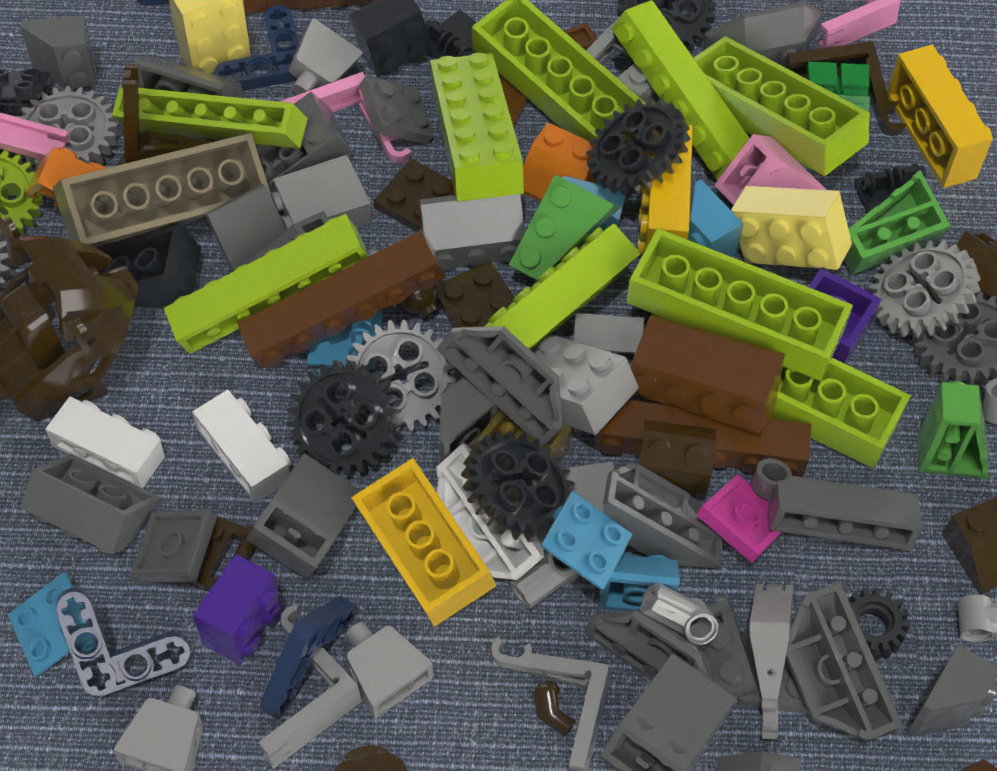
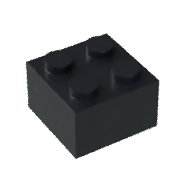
M376 0L349 14L359 48L363 51L362 55L377 78L394 71L397 67L419 58L431 50L422 11L414 0Z

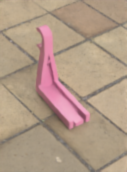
M864 0L866 5L822 23L821 29L825 34L823 40L818 42V47L821 49L843 46L895 24L901 0Z
M363 72L279 101L294 104L312 92L330 107L332 112L359 103V109L374 132L359 85L365 78ZM375 134L391 162L400 164L411 158L410 149L405 148L400 152L394 150L390 142L398 140V138Z
M0 113V149L41 160L53 147L56 149L59 147L66 148V143L69 142L70 136L66 130Z

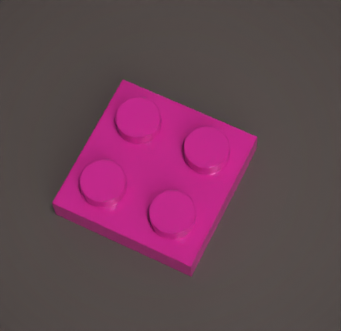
M739 474L710 498L696 514L751 563L783 533L770 530L769 500L759 496L753 490L751 484Z

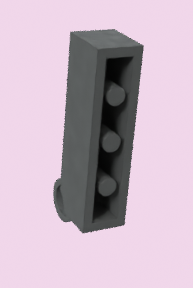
M772 458L763 459L758 463L751 480L753 490L759 496L770 499L768 502L770 530L912 550L923 528L918 494L792 476L790 468L785 463Z

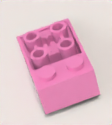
M754 134L715 183V186L733 205L745 186L827 190L772 136Z

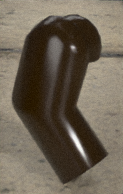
M546 680L538 684L534 692L536 715L541 721L566 737L576 720L559 710L557 694L560 693V688L556 682Z

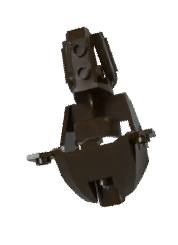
M0 216V230L7 239L8 256L13 264L22 266L24 263L33 262L13 277L0 296V402L2 398H10L19 413L39 422L56 415L69 396L72 397L80 389L89 388L85 394L72 397L81 402L83 400L93 401L107 394L108 389L101 379L118 355L132 317L134 297L138 292V286L125 266H119L99 274L98 272L108 267L112 261V258L101 250L71 239L51 236H20L21 233L10 216L4 220ZM53 302H56L60 333L66 341H76L79 345L65 352L51 323L56 316L55 311L50 306ZM103 356L93 374H89L98 358Z

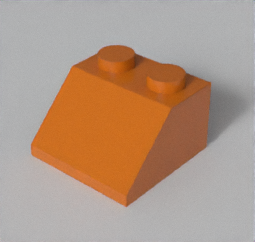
M547 123L532 143L523 165L524 195L541 202L555 174L561 178L564 175L595 183L596 180L591 175V170L586 164L590 160L586 152L593 149L589 141L551 123Z

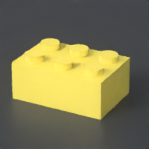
M169 0L179 52L187 67L202 69L211 74L216 66L222 62L251 57L243 0Z
M745 186L731 209L743 223L739 242L745 263L838 270L852 245L840 191Z

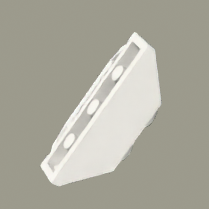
M462 443L437 466V477L439 478L437 494L491 572L492 577L518 580L544 557L543 548L540 546L542 541L535 536L531 542H527L523 533L517 540H513L511 530L507 529L501 535L499 534V524L495 522L491 526L486 525L488 519L486 513L482 515L475 514L480 506L478 503L467 502V499L473 492L462 489V486L468 479L461 476L462 471L466 468L463 462L472 449Z

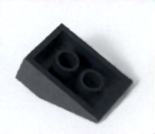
M179 224L96 247L112 258L108 267L98 272L99 274L119 266H125L135 279L138 292L134 297V307L165 308L174 303L179 297L190 295L194 291L201 246Z

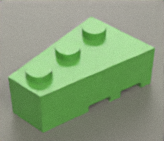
M921 170L913 175L901 188L896 189L883 203L876 206L849 228L852 245L844 260L852 275L891 261V255L903 256L902 250L905 248L909 252L914 251L915 243H919L921 249L926 248L930 240H932L933 244L939 243L949 229L950 224Z
M555 174L509 266L537 280L550 267L553 266L555 268L562 262L561 259L576 246L579 248L590 234L620 208Z
M960 381L941 383L918 434L919 472L989 479L988 442L978 385H967Z

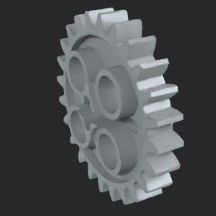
M66 86L64 93H59L57 88H53V95L48 96L42 92V100H30L31 108L21 107L23 116L16 117L68 131L70 139L66 143V148L76 153L77 159L88 164L93 161L100 164L104 163L101 154L111 155L110 146L118 144L116 136L120 135L119 123L112 117V104H106L104 96L96 98L94 90L85 95L83 87H79L75 93L71 92L70 86ZM21 155V158H25L26 162L31 163V166L36 165V168L38 167L39 159Z
M932 240L927 243L926 248L922 249L919 243H915L914 251L909 252L905 248L902 250L903 256L900 258L891 255L892 264H881L880 267L883 274L873 275L876 284L869 285V289L873 295L882 299L876 313V318L879 319L883 327L887 325L891 333L899 329L903 337L912 330L915 337L919 338L922 330L925 329L932 336L934 327L939 326L945 331L947 330V321L959 323L957 314H968L969 310L966 304L976 303L977 300L974 293L981 290L978 285V281L981 279L973 258H969L966 250L960 252L956 244L948 249L945 241H942L937 248ZM909 274H913L919 283L916 284L913 277ZM929 293H932L933 296H934V298H935V300H936L937 302H939L940 304L935 303V302L931 299Z
M389 320L387 331L383 332L376 324L374 325V337L366 332L362 333L365 345L354 342L352 348L358 356L347 355L346 361H355L357 369L361 364L368 365L375 360L382 362L386 366L387 371L380 377L378 384L391 380L397 369L400 373H405L420 363H428V367L408 374L405 384H402L400 380L391 382L390 388L385 392L392 391L400 395L402 403L394 409L401 410V413L392 416V421L400 425L405 424L408 432L411 433L414 428V422L417 421L424 429L427 426L426 416L435 421L439 418L435 408L441 409V395L447 385L454 381L457 382L456 377L448 375V372L453 371L456 367L451 363H446V358L436 350L444 339L441 338L434 342L430 340L433 333L432 329H429L423 335L420 333V323L418 322L413 330H409L406 320L402 321L400 329H395L393 322ZM404 346H411L417 351L418 356L414 361H405L399 356V349ZM418 377H427L432 382L433 389L430 392L422 393L415 388L414 380ZM366 406L362 414L366 411L370 413L367 424H369L373 419L374 413L370 406ZM400 428L393 429L394 433L397 434Z

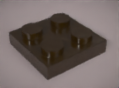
M410 158L374 199V209L418 232L421 230L420 200L455 195L453 182L449 178Z
M489 260L438 284L436 302L453 328L484 327L502 307L507 308L513 303L515 297Z

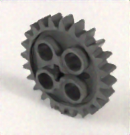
M979 292L976 296V303L966 304L969 313H958L959 323L947 321V330L945 331L937 326L934 327L932 336L929 335L926 329L922 330L919 338H916L913 333L912 345H915L914 355L921 356V366L930 365V375L941 372V382H945L952 377L954 381L961 382L962 380H967L968 385H974L975 380H980L984 386L987 385L989 377L997 378L996 296H992L986 301L983 300V292Z

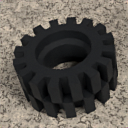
M864 588L860 594L857 592L853 593L848 601L859 626V618L866 613L878 615L885 621L887 631L880 636L871 635L860 626L874 661H878L881 655L885 660L890 658L892 652L895 654L904 641L910 627V621H906L909 614L907 609L900 610L903 605L900 599H897L895 602L891 601L893 593L887 591L884 597L880 595L881 588H874L872 594L869 593L868 588Z

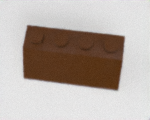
M651 315L631 365V371L639 387L634 395L761 433L774 415L785 353Z

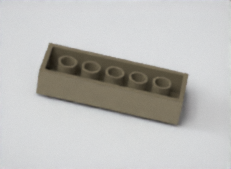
M252 133L61 179L52 187L68 238L93 247L205 218L204 213L261 184L266 185L270 193Z

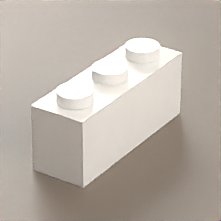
M226 390L192 411L197 430L254 503L262 500L282 486L290 474L288 466L291 465V461L281 447L276 449L270 442L271 436L261 422L256 424L250 417L252 415L251 411L242 398L236 400L231 392Z
M69 396L46 428L53 447L69 455L72 454L142 489L165 457L160 438L154 432L148 429L139 430L131 426L123 417L116 414L110 416L100 411L95 404L87 400L81 402Z

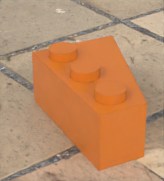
M53 147L40 160L25 196L35 199L38 193L56 200L52 187L61 179L106 169V167L95 162H89V164L77 159L76 153L67 148L59 147L56 149ZM56 200L55 203H54V206L57 207V208H59L58 203H57V200Z

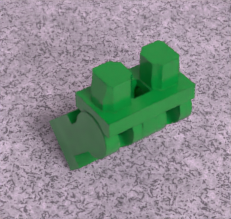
M808 62L804 78L869 112V65L841 63L837 75L836 63Z

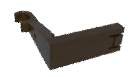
M873 41L787 53V59H785L783 67L802 77L805 75L808 62L836 63L837 74L841 63L869 65L868 95L870 96V101L882 132L889 136H898L904 131L905 124L901 122L899 124H892L889 121L887 113L893 114L898 102L889 101Z
M125 64L122 82L125 160H142L220 141L194 139L149 131L141 134L139 132L138 64Z

